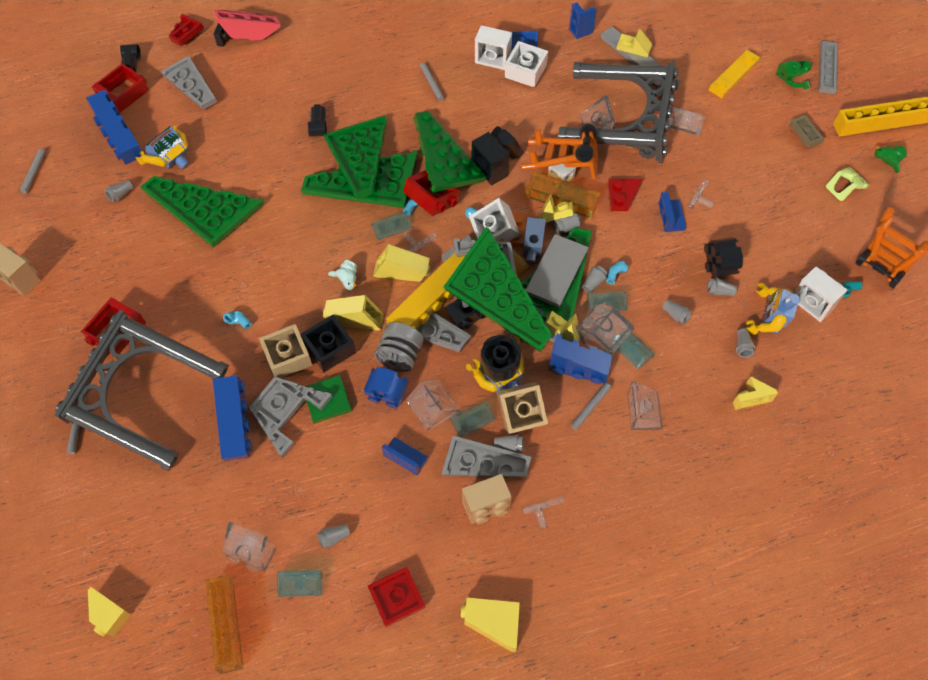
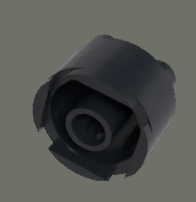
M736 238L711 240L704 245V252L707 257V262L705 263L707 273L711 272L714 277L739 274L738 268H742L743 255L741 247L736 246V242H738Z
M504 335L492 336L484 342L481 349L480 365L483 373L491 381L509 380L518 373L521 359L519 344L510 337L509 339L504 337Z

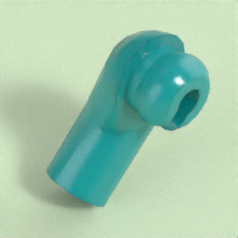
M843 282L841 285L847 291L842 298L849 297L852 290H861L862 282Z

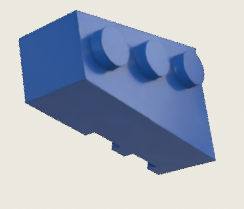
M557 333L551 354L549 371L558 375H569L575 379L590 380L595 384H605L612 355L591 346L589 349L579 346V341L573 340L569 342L562 339V335Z

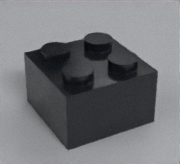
M490 132L472 141L471 160L486 175L488 183L492 186L508 177L509 151L503 148L495 136L493 137Z
M334 315L300 334L306 349L323 373L356 353L353 340Z

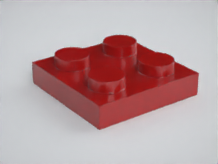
M407 567L368 585V589L385 627L426 608Z

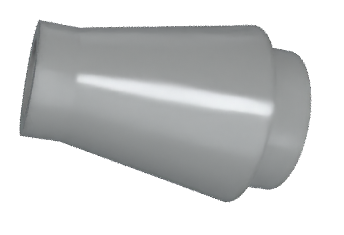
M129 180L107 186L105 194L111 202H118L133 189V186Z
M598 265L591 268L582 288L586 292L591 293L607 279V271Z
M717 277L715 279L711 278L707 285V292L711 293V295L735 296L737 291L736 285H732Z
M667 300L662 307L678 324H686L692 315L689 307Z
M744 328L737 331L736 353L742 358L751 357L754 355L755 345L748 330Z
M513 434L495 437L494 447L516 453L523 452L524 436Z
M346 524L323 528L317 533L322 549L326 547L329 549L350 536V531Z

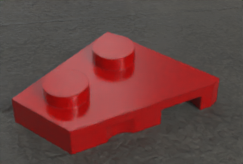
M181 14L180 23H176L173 31L169 34L171 42L179 46L186 44L204 29L201 22L184 14Z
M642 178L608 179L610 211L629 210L642 184Z

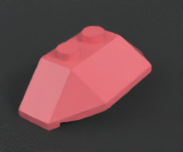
M234 10L213 11L217 22L231 38L238 40L241 38L251 41L263 40L281 26L276 16Z

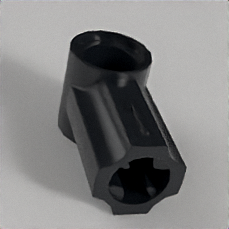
M120 45L121 64L123 63L128 68L131 67L136 72L137 60L141 58L139 45Z
M315 104L311 107L310 121H308L309 137L327 134L326 110L320 104Z

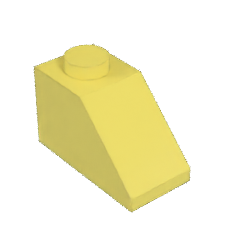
M90 587L88 589L89 622L95 625L93 630L102 637L108 634L114 638L131 614L94 588Z

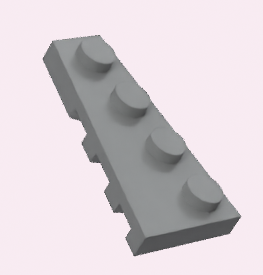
M189 55L161 71L166 79L201 109L205 110L218 102Z
M434 312L425 324H421L417 328V331L424 337V341L459 353L471 340L470 334Z
M453 436L441 475L494 477L502 474L503 477L526 478L531 456Z

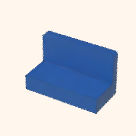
M578 2L572 4L569 30L576 39L593 33L597 11L595 7L584 11Z
M512 32L511 49H514L518 41L538 47V32Z
M661 192L658 205L664 231H684L686 224L680 200H670L668 192Z
M395 437L388 446L385 444L382 446L383 456L417 476L428 461V456Z

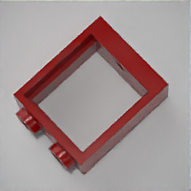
M123 63L92 86L95 94L105 89L119 113L149 91L146 79L142 75L136 74L131 67L128 68ZM125 80H129L134 84L118 97L110 93Z
M426 170L406 179L403 192L431 216L443 213L445 210L455 207L459 202L458 198L461 191L457 188L437 191L442 195L439 198H435L424 189L429 186L432 187Z
M111 297L81 332L85 336L84 341L94 347L95 345L98 346L100 342L96 336L119 310L124 311L128 318L145 325L146 322L140 313ZM120 341L116 346L115 352L120 354L130 341Z

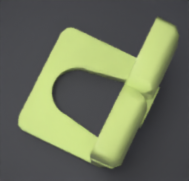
M851 167L838 171L826 184V188L840 201L845 200L854 189H867L869 187V183ZM841 176L850 180L851 185L842 192L838 193L835 191V185Z

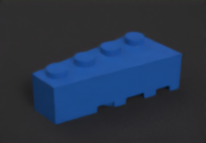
M104 89L87 97L86 99L95 115L93 120L98 127L101 126L99 129L104 138L108 136L106 140L111 149H116L114 153L118 160L122 159L126 165L137 160L135 157H141L140 152L142 150L117 111L113 101L110 100L106 90Z
M237 375L213 379L221 459L230 461L248 458L252 451V443L248 439L250 425L247 420L248 408L245 399L244 381Z

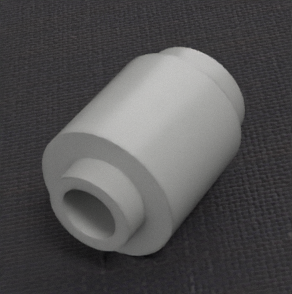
M574 212L573 216L554 220L553 225L558 234H564L571 231L574 227L579 228L581 218L578 213Z

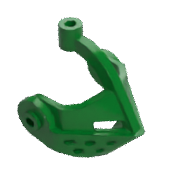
M806 60L780 63L776 75L790 86L795 88L803 87L806 90L811 88L809 81L795 83L792 79L808 73L812 65Z

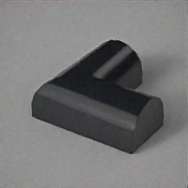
M499 126L493 129L491 135L495 136L502 147L509 151L510 157L519 158L524 154L517 140L506 129L502 130Z

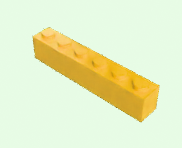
M928 97L840 110L833 125L840 137L928 123Z
M454 252L386 318L387 324L392 322L402 323L416 330L421 324H425L429 320L430 315L434 311L437 312L443 302L453 296L443 287L466 255L457 257Z

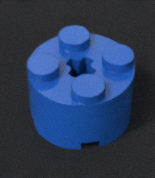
M373 367L363 391L364 394L369 396L368 400L374 403H379V401L387 402V406L397 409L398 405L402 402L409 380L404 376L400 379L397 377L398 373L390 369L377 367L375 370Z

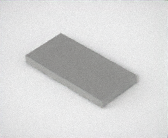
M555 234L526 288L528 295L560 308L589 247Z

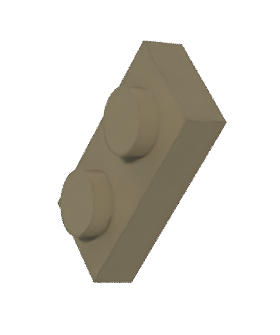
M806 115L790 121L789 125L807 148L823 143V136Z

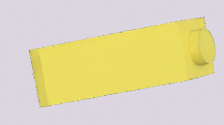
M388 244L376 260L373 276L421 282L430 272V258Z
M366 295L326 300L323 317L326 319L334 315L342 327L381 330L384 313Z
M466 598V604L461 605V618H465V625L507 650L516 652L520 602Z

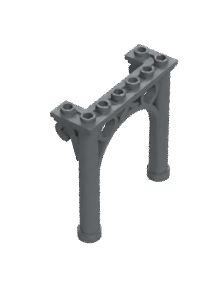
M675 61L668 63V66L582 64V62H574L573 79L628 80L639 85L647 96V105L643 114L631 125L620 129L596 128L597 134L595 139L597 144L626 145L637 148L641 157L653 158L655 156L656 161L663 163V157L667 156L668 149L665 132H669L670 122L667 120L671 118L672 107L670 105H673L674 91L678 89V80H675L678 77V68H675ZM663 94L662 101L655 98ZM660 111L659 119L653 114L654 112ZM647 121L654 122V126L650 129H646L642 125ZM560 127L558 138L581 139L579 136L580 128Z
M119 310L117 314L112 316L110 320L111 325L108 330L101 334L98 346L89 353V360L86 365L79 369L78 378L75 383H71L68 387L65 399L56 406L55 416L67 424L75 423L170 471L177 461L178 452L121 426L111 416L107 405V393L113 376L125 362L144 353L163 354L212 379L224 377L229 365L222 361L218 362L128 318L124 311ZM134 339L149 346L136 348ZM122 340H129L130 351L124 354H117L115 349L118 343ZM109 352L118 359L117 361L112 359L111 362L103 364ZM97 372L100 375L99 383L102 384L101 388L98 385L90 384ZM91 390H97L100 400L93 405H85L84 399L87 393ZM101 407L102 412L107 420L91 413L90 411H95Z

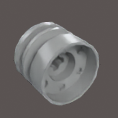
M397 322L388 323L383 332L382 340L379 342L378 348L374 353L375 358L390 369L409 372L414 367V362L417 359V354L420 352L424 337L419 331L409 325Z

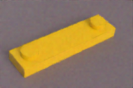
M746 50L710 85L709 91L723 98L759 62L761 57Z

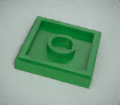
M340 375L304 386L324 393L328 392L333 396L322 411L307 401L314 424L352 412Z

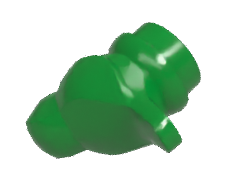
M902 145L885 148L877 146L874 155L893 167L897 173L900 172L899 161L906 158L907 151Z

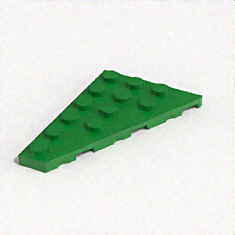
M429 111L415 113L413 119L416 124V131L419 132L418 139L422 148V155L425 156L424 163L428 179L432 184V192L485 181L486 175Z
M413 150V153L404 155L399 153L394 156L380 158L374 193L365 198L356 200L340 168H338V171L329 173L324 171L319 174L305 176L301 192L305 195L405 208L408 196L403 190L406 179L413 176L418 150Z
M153 176L140 186L143 192L213 248L264 205L261 198L257 200L248 198L247 195H238L229 191L221 190L219 192L205 186L200 187L190 183H176L171 179H163L157 176Z

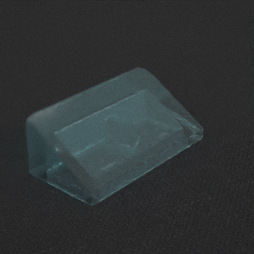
M406 212L371 224L377 240L411 229Z
M626 292L587 294L589 312L627 310Z
M628 329L617 334L612 342V345L637 369L641 368L655 356Z
M485 401L449 418L459 437L495 420L488 402Z
M320 570L278 571V597L322 596V572Z

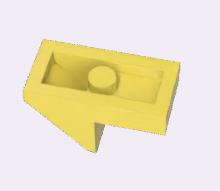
M641 29L638 30L636 37L621 34L617 44V50L648 57L652 47V43Z
M550 194L538 218L546 219V222L573 216V203L561 202L555 206Z
M553 311L548 314L545 325L554 335L559 333L562 335V339L569 342L579 340L580 329L576 314L568 321Z
M750 377L746 383L747 390L737 394L733 405L735 410L772 402L778 392L765 383Z

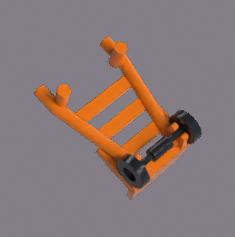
M585 124L580 128L579 136L581 139L542 138L541 129L534 130L535 138L528 139V145H547L545 158L543 161H538L536 150L531 149L529 151L531 163H522V170H533L564 164L565 167L590 166L592 179H596L599 157L597 140L595 139L597 130L593 125ZM555 145H561L558 158H553ZM568 145L574 146L573 154L566 156Z
M888 207L881 217L875 238L855 264L859 267L862 264L864 266L872 265L874 270L889 277L887 280L891 282L889 286L894 289L912 265L928 253V241L918 245L890 227L893 222L891 217L895 210L892 207ZM884 234H887L888 236L892 237L893 239L903 244L915 253L912 254L909 251L905 250L898 244L894 243L893 241L885 237Z

